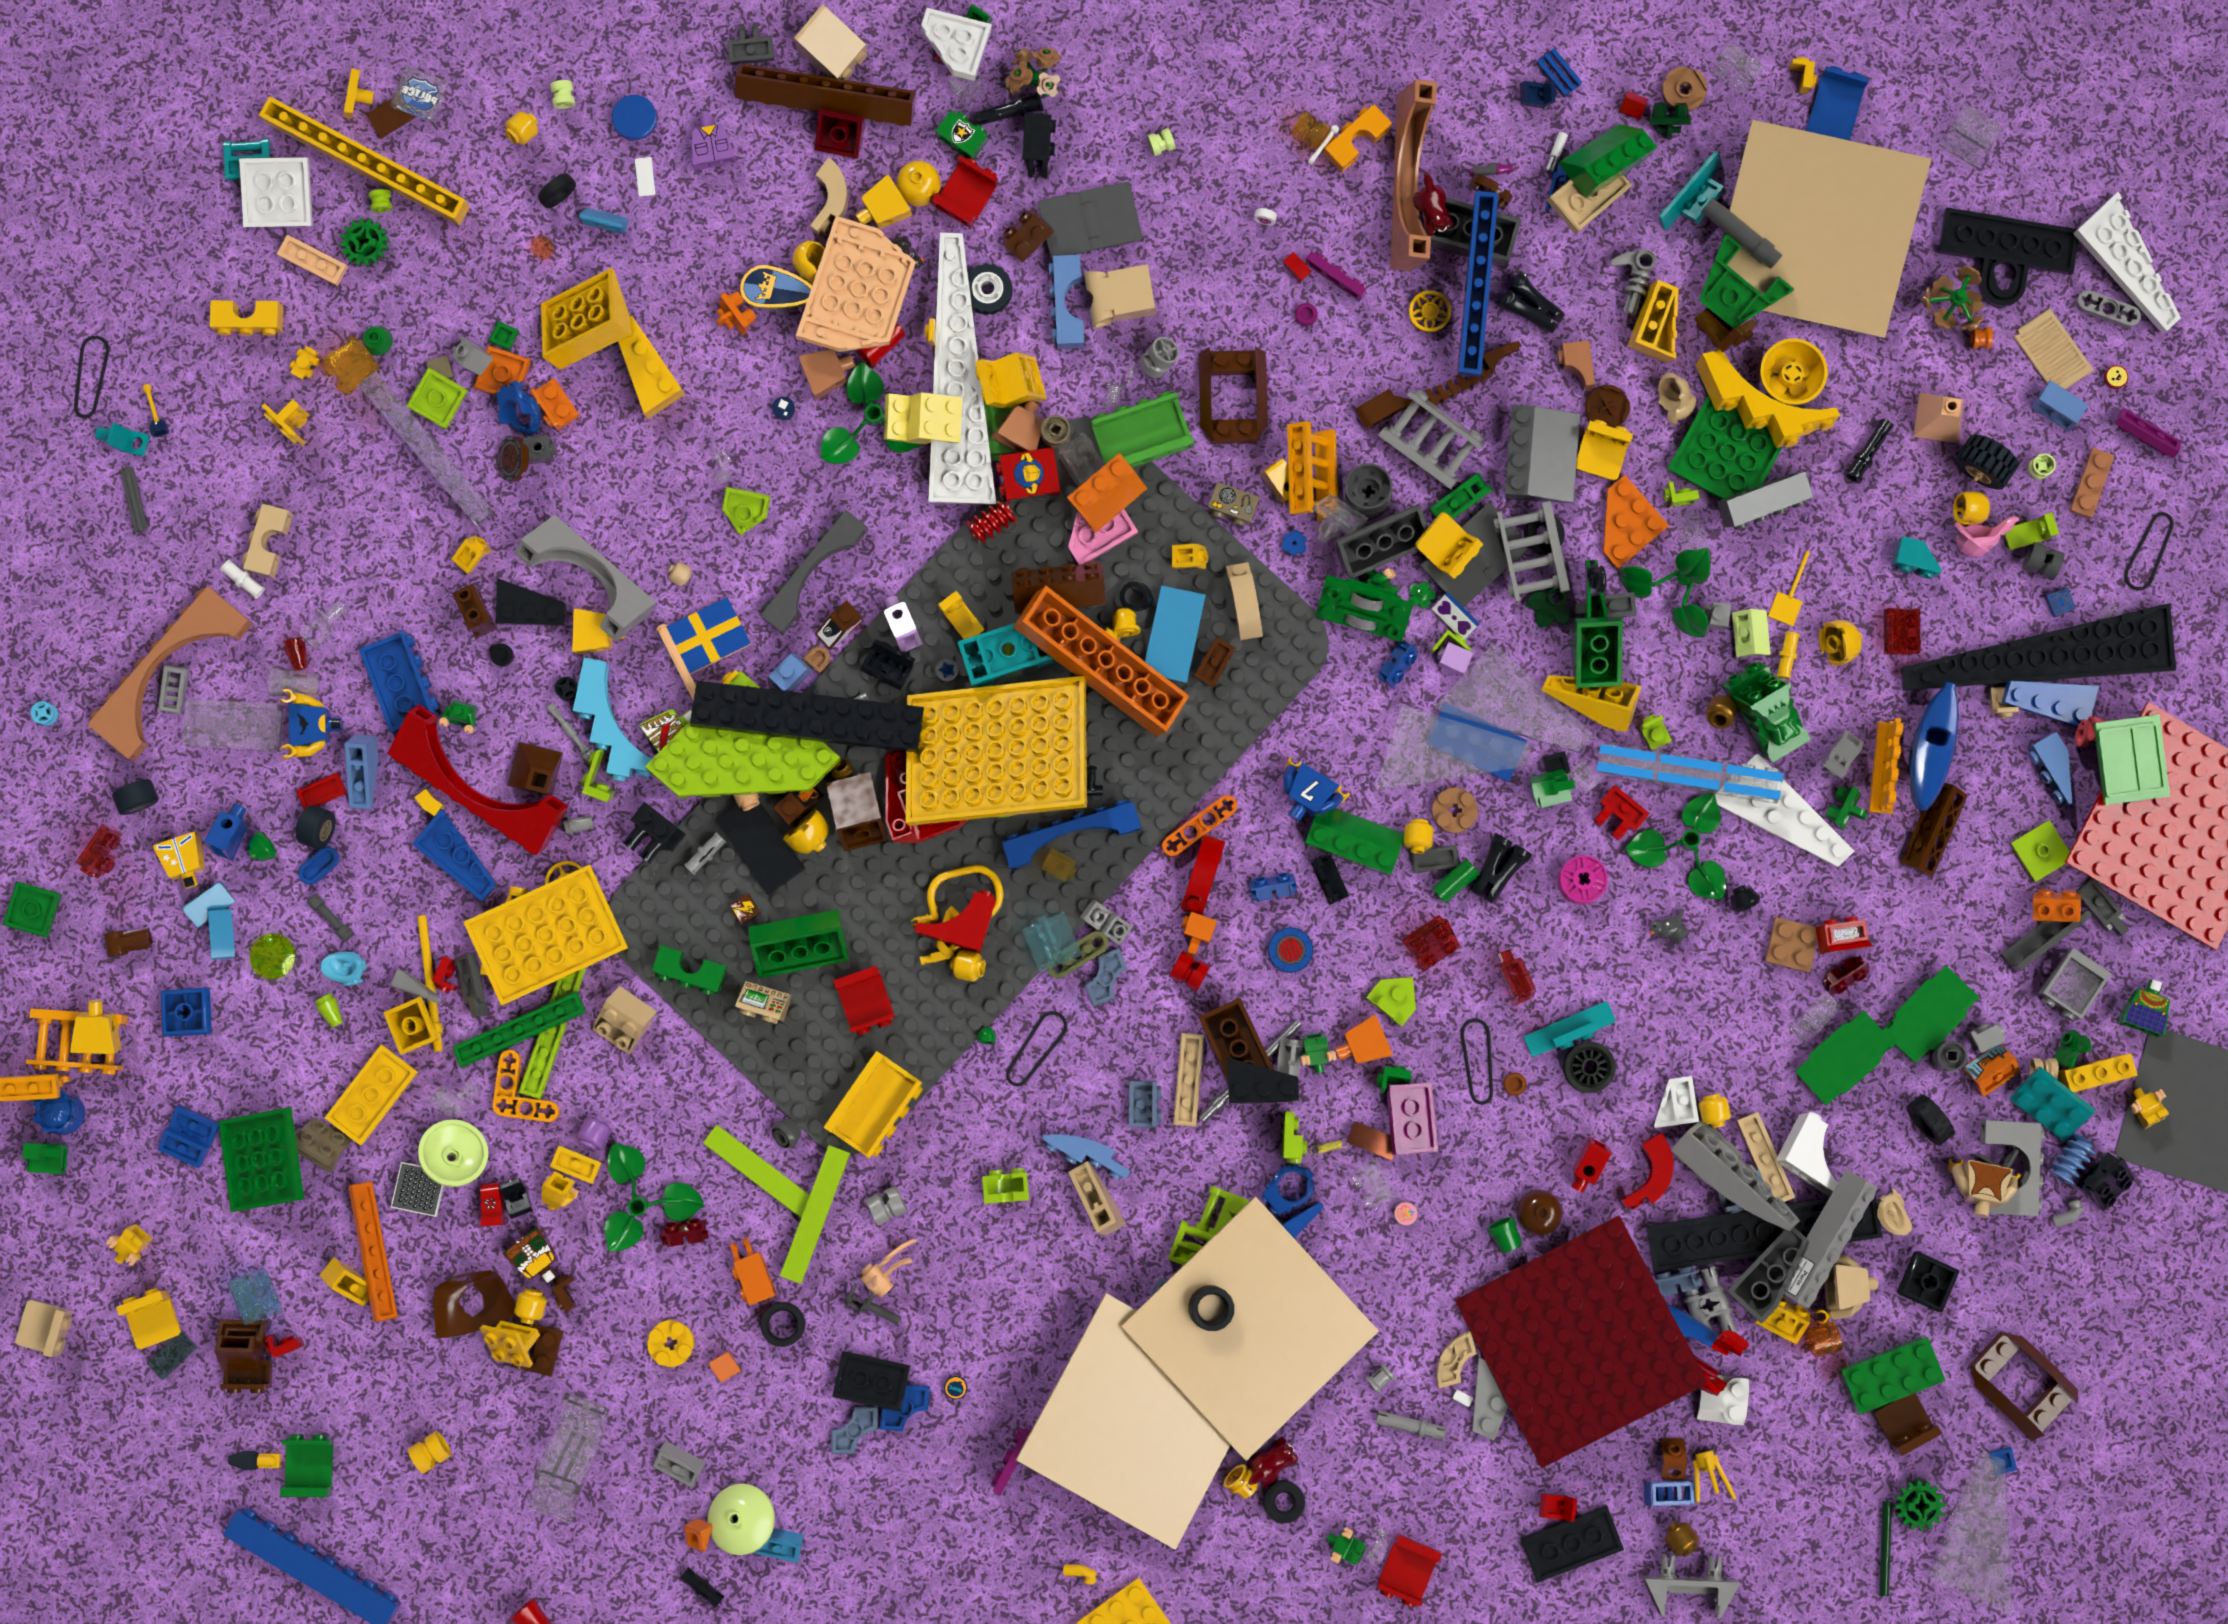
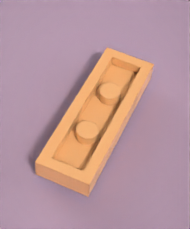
M289 235L286 236L277 252L279 257L337 287L348 269L346 264Z

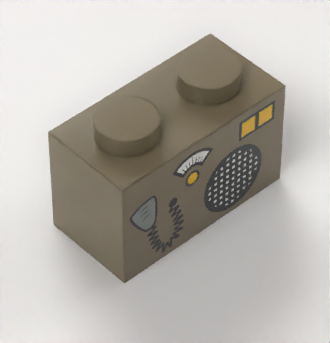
M1217 482L1207 511L1211 512L1210 515L1217 519L1223 520L1224 517L1231 519L1232 523L1239 527L1250 526L1260 497Z

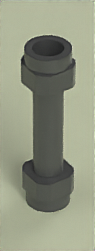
M316 893L307 901L308 905L314 911H318L337 931L336 935L346 942L354 935L352 929L347 924L343 925L324 905L325 901Z

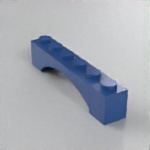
M1122 800L1114 803V808L1106 809V806L1094 809L1093 814L1088 816L1081 813L1072 816L1071 821L1065 823L1062 820L1049 823V828L1041 830L1039 826L1027 830L1028 834L1020 837L1018 833L1006 836V841H1003L1002 845L1010 870L1032 864L1031 858L1042 847L1054 839L1071 832L1085 829H1106L1118 832L1120 837L1141 830L1134 802L1128 803V800Z

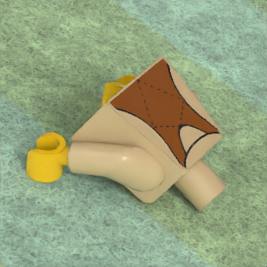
M1951 1158L1949 1159L1947 1170L1952 1173L1960 1193L1964 1195V1201L1976 1204L1974 1212L1976 1217L1988 1218L1989 1207L1998 1208L2001 1204L2007 1203L2017 1192L2018 1180L2021 1174L2017 1173L2016 1176H2013V1169L1974 1160H1968L1962 1167V1159L1958 1160V1164L1952 1162Z

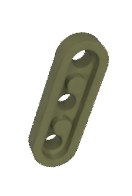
M1099 931L1092 932L1056 954L1047 962L1048 974L1055 979L1064 978L1101 955L1108 948L1107 936ZM1095 939H1099L1102 943L1098 948L1092 944ZM1076 951H1080L1082 953V957L1079 960H1076L1073 957V954ZM1056 963H1060L1063 966L1060 972L1054 970Z

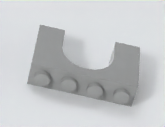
M1980 1120V1143L2007 1145L2017 1149L2025 1165L2024 1176L2017 1185V1192L2007 1203L2001 1204L1998 1208L1989 1207V1213L2039 1216V1212L2042 1210L2039 1188L2041 1189L2043 1186L2040 1165H2043L2044 1155L2041 1152V1142L2044 1141V1129L2041 1128V1123Z

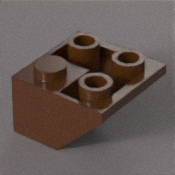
M519 742L507 786L546 796L552 795L563 752Z

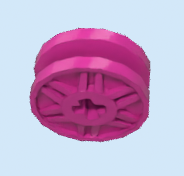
M1587 855L1571 858L1561 868L1558 875V886L1561 894L1568 901L1575 904L1586 905L1594 902L1604 893L1608 885V874L1604 865L1598 859ZM1578 875L1580 877L1585 875L1587 877L1585 881L1588 884L1584 883L1583 885H1581L1579 883L1580 878L1578 877Z

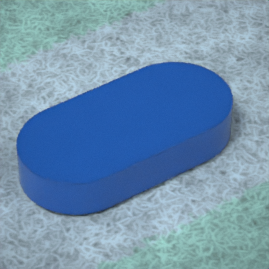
M324 847L318 850L300 866L298 871L299 879L308 885L317 884L339 864L340 855L338 851L332 847Z

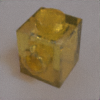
M1051 848L1041 870L1066 883L1067 879H1073L1078 868L1075 867V860Z

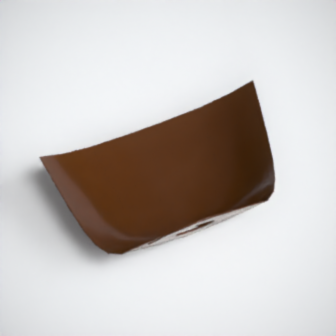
M491 1270L471 1272L454 1276L438 1285L433 1296L436 1338L461 1336L479 1331L482 1325L494 1326L500 1321H507L513 1318L516 1306L501 1276ZM470 1276L467 1280L456 1281L458 1278ZM471 1282L474 1283L473 1286L482 1294L484 1303L483 1310L474 1318L464 1312L459 1303L460 1298L468 1288L466 1284Z

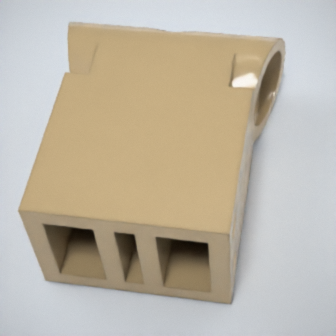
M1148 264L1108 271L1106 273L1097 271L1084 273L1086 291L1093 299L1090 308L1093 329L1101 328L1114 321L1156 315Z

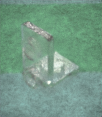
M1824 991L1807 1011L1795 1019L1788 1027L1805 1043L1823 1029L1841 1008V1005L1827 991Z

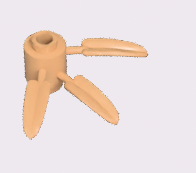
M912 1239L898 1246L879 1265L877 1263L874 1266L871 1263L868 1264L860 1272L863 1275L860 1280L875 1295L877 1294L880 1298L884 1296L894 1286L890 1282L892 1279L888 1275L895 1269L912 1263V1259H902L890 1266L886 1272L881 1268L893 1256L917 1242V1240Z

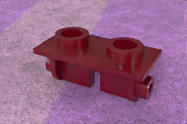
M1854 956L1841 964L1845 971L1843 974L1837 967L1825 974L1821 981L1826 988L1829 986L1830 996L1836 993L1841 994L1853 982H1860L1866 978L1869 973V963H1865L1861 956Z
M694 1218L684 1223H666L660 1229L659 1236L662 1239V1245H667V1247L684 1245L683 1237L687 1236L688 1244L705 1242V1239H709L708 1230H706L707 1219L700 1220Z

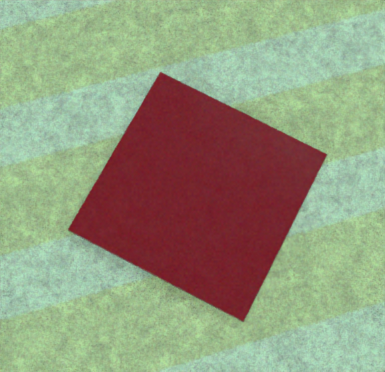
M1620 1215L1455 1300L1541 1469L1708 1384L1703 1371Z

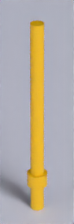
M426 915L417 916L425 984L436 994L435 982H432L434 973ZM427 1000L429 1016L439 1038L433 1042L434 1052L443 1051L441 1038L443 1027L439 1021L438 1005L433 1001Z

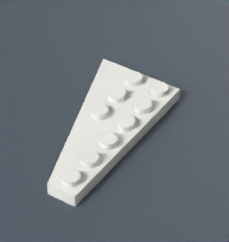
M2118 191L2073 234L2157 329L2164 334L2181 317L2170 295L2165 293L2160 283L2162 279L2159 273H2155L2151 265L2153 262L2138 230L2133 228L2129 220L2131 216L2128 210H2124L2120 202L2122 198Z
M1758 753L1743 766L1776 772ZM1734 775L1728 781V783L1781 791L1780 800L1723 791L1724 786L1715 794L1718 806L1790 842L1792 845L1811 853L1835 867H1839L1854 852L1784 779L1783 782Z

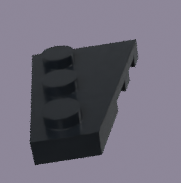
M497 578L496 624L565 626L566 604L564 602Z
M1227 1057L1230 1105L1299 1101L1297 1076Z

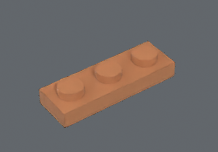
M2096 448L2091 449L2069 512L2088 519L2093 518L2115 455Z

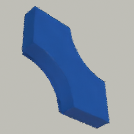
M907 1384L901 1412L881 1408L880 1430L903 1431L907 1419L912 1414L928 1410L930 1386Z

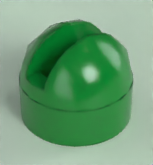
M990 1027L982 1028L978 1033L977 1042L994 1045L996 1043L995 1031Z

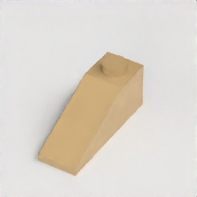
M1089 1161L1068 1172L1098 1234L1107 1236L1126 1225L1117 1204Z

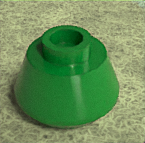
M379 325L368 328L362 337L364 349L374 356L384 355L391 349L393 344V337L390 331Z
M256 832L248 843L250 848L247 851L254 860L259 859L262 862L274 859L277 855L275 846L264 832Z

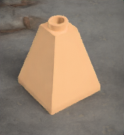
M1919 393L1913 437L1958 444L1964 399Z

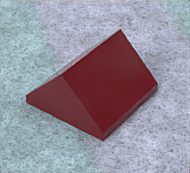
M819 108L814 150L858 159L866 127L864 118Z

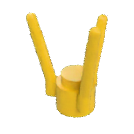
M1713 1450L1695 1454L1696 1460L1692 1461L1694 1466L1695 1502L1698 1503L1700 1501L1699 1468H1701L1702 1472L1708 1471L1716 1494L1719 1493L1713 1470L1717 1469L1731 1498L1735 1500L1736 1496L1719 1463L1718 1456L1714 1455Z

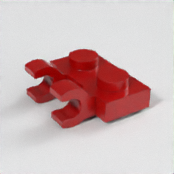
M1613 785L1599 802L1604 808L1593 821L1601 826L1613 814L1621 821V824L1611 835L1619 840L1629 828L1635 832L1650 813L1616 785Z

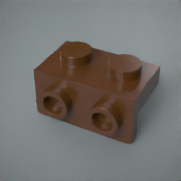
M1034 207L1029 211L1025 210L1020 215L1019 221L1014 226H1009L1004 231L1002 237L1003 245L1022 263L1054 232V229L1037 214V210Z
M261 1359L259 1371L224 1370L223 1384H220V1389H227V1393H241V1389H250V1393H265V1389L272 1388L273 1359Z

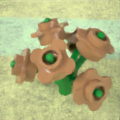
M1025 47L1018 49L1014 55L1016 59L1011 62L1012 65L1017 63L1018 66L1010 72V77H1006L1005 86L1007 91H1010L1012 96H1015V93L1021 92L1022 86L1034 85L1038 94L1055 97L1058 94L1057 84L1060 82V77L1056 74L1053 76L1047 75L1048 68L1056 67L1057 63H1060L1059 59L1062 56L1056 50L1048 47L1040 49L1039 52H1033V55L1031 53L1034 49L1033 47L1028 51ZM1033 58L1037 59L1036 63L1039 67H1042V71L1036 72L1029 61Z

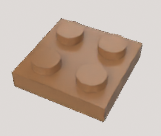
M1775 917L1764 962L1810 973L1818 942L1816 928Z

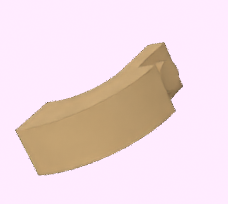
M829 157L815 174L817 181L828 192L824 208L810 225L812 232L817 236H820L822 232L826 233L832 226L831 220H835L836 216L844 218L848 206V190L844 176L837 164Z
M1249 563L1226 566L1240 640L1262 637L1258 600Z

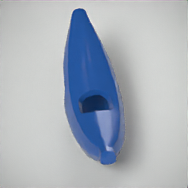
M1945 681L1943 688L1932 698L1926 707L1916 729L1909 753L1910 794L1913 805L1920 811H1927L1939 795L1954 757L1958 734L1959 708L1955 692L1956 684Z

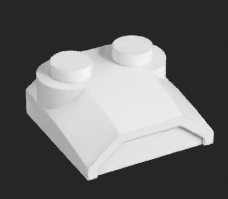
M1718 1375V1378L1727 1383L1725 1389L1718 1396L1700 1389L1696 1419L1744 1426L1748 1407L1749 1379Z

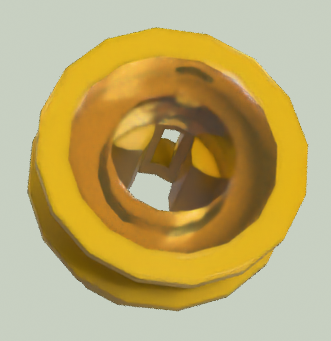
M1241 1464L1226 1476L1223 1486L1229 1488L1230 1493H1238L1243 1499H1247L1256 1491L1258 1484H1248L1252 1472L1247 1470L1245 1464Z

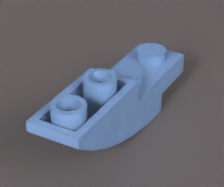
M1059 1134L1044 1135L1042 1140L1046 1141L1045 1147L1055 1153L1057 1149L1064 1152L1065 1156L1063 1158L1073 1164H1076L1077 1161L1082 1163L1087 1155L1090 1157L1088 1161L1098 1168L1102 1165L1110 1169L1108 1174L1119 1181L1121 1177L1126 1179L1130 1173V1170L1111 1159L1115 1153L1113 1149L1093 1140Z

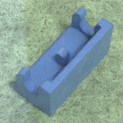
M2050 380L2046 387L2042 389L2031 408L2069 432L2079 422L2088 404Z

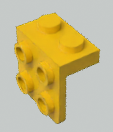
M1601 420L1589 421L1577 455L1576 470L1615 481L1619 477L1626 450L1631 443L1633 434L1629 433V430L1624 427L1616 426L1613 428L1606 426L1607 423Z
M1441 512L1415 543V547L1442 573L1453 579L1464 571L1468 562L1478 554L1479 549L1483 546V543L1478 538L1466 533L1445 512Z
M154 1288L144 1292V1297L137 1299L136 1296L124 1299L122 1300L123 1305L116 1307L119 1316L127 1317L135 1345L138 1349L150 1347L181 1334V1328L168 1290L159 1291L158 1288Z

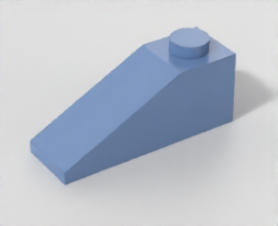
M355 734L344 743L349 808L372 809L378 765L377 736Z

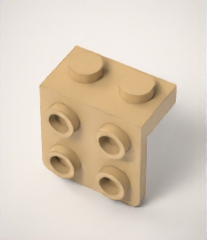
M35 1300L27 1301L16 1336V1344L42 1351L44 1356H60L66 1344L65 1337L72 1323L71 1316L73 1310Z

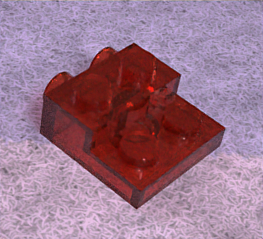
M102 824L76 860V863L81 865L80 870L88 876H94L97 879L101 875L104 876L105 873H110L115 866L114 861L117 858L110 851L118 847L123 833L114 827Z

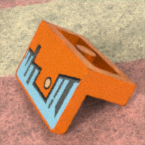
M2002 1044L1987 1050L1963 1067L1964 1072L1974 1081L1976 1089L1982 1097H1985L2021 1072L2016 1058Z

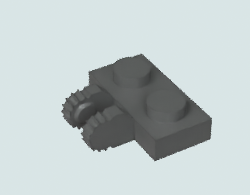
M754 22L752 25L754 38L746 39V27L744 24H739L740 39L727 41L730 65L775 61L772 36L760 37L758 22Z

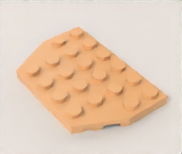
M836 216L796 333V339L838 352L889 345L916 261L909 255L904 254L902 249L886 238L880 229Z

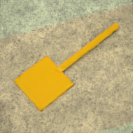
M1806 551L1789 595L1777 592L1768 617L1794 626L1803 601L1793 598V595L1809 557V551Z

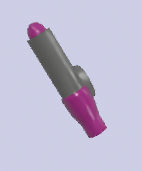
M1489 163L1488 166L1473 167L1469 170V174L1473 176L1474 174L1476 176L1478 174L1483 176L1513 172V165Z

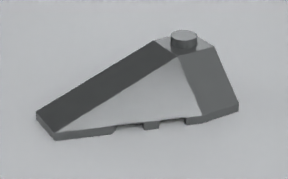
M1795 1227L1790 1231L1785 1229L1726 1293L1762 1324L1778 1307L1808 1239Z

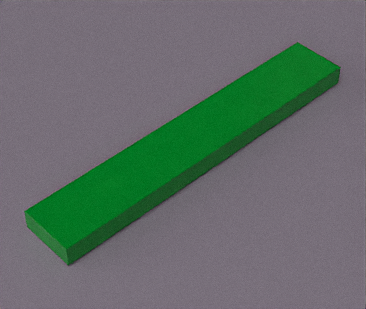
M576 991L459 1043L452 1048L460 1068H465L587 1012L579 992Z

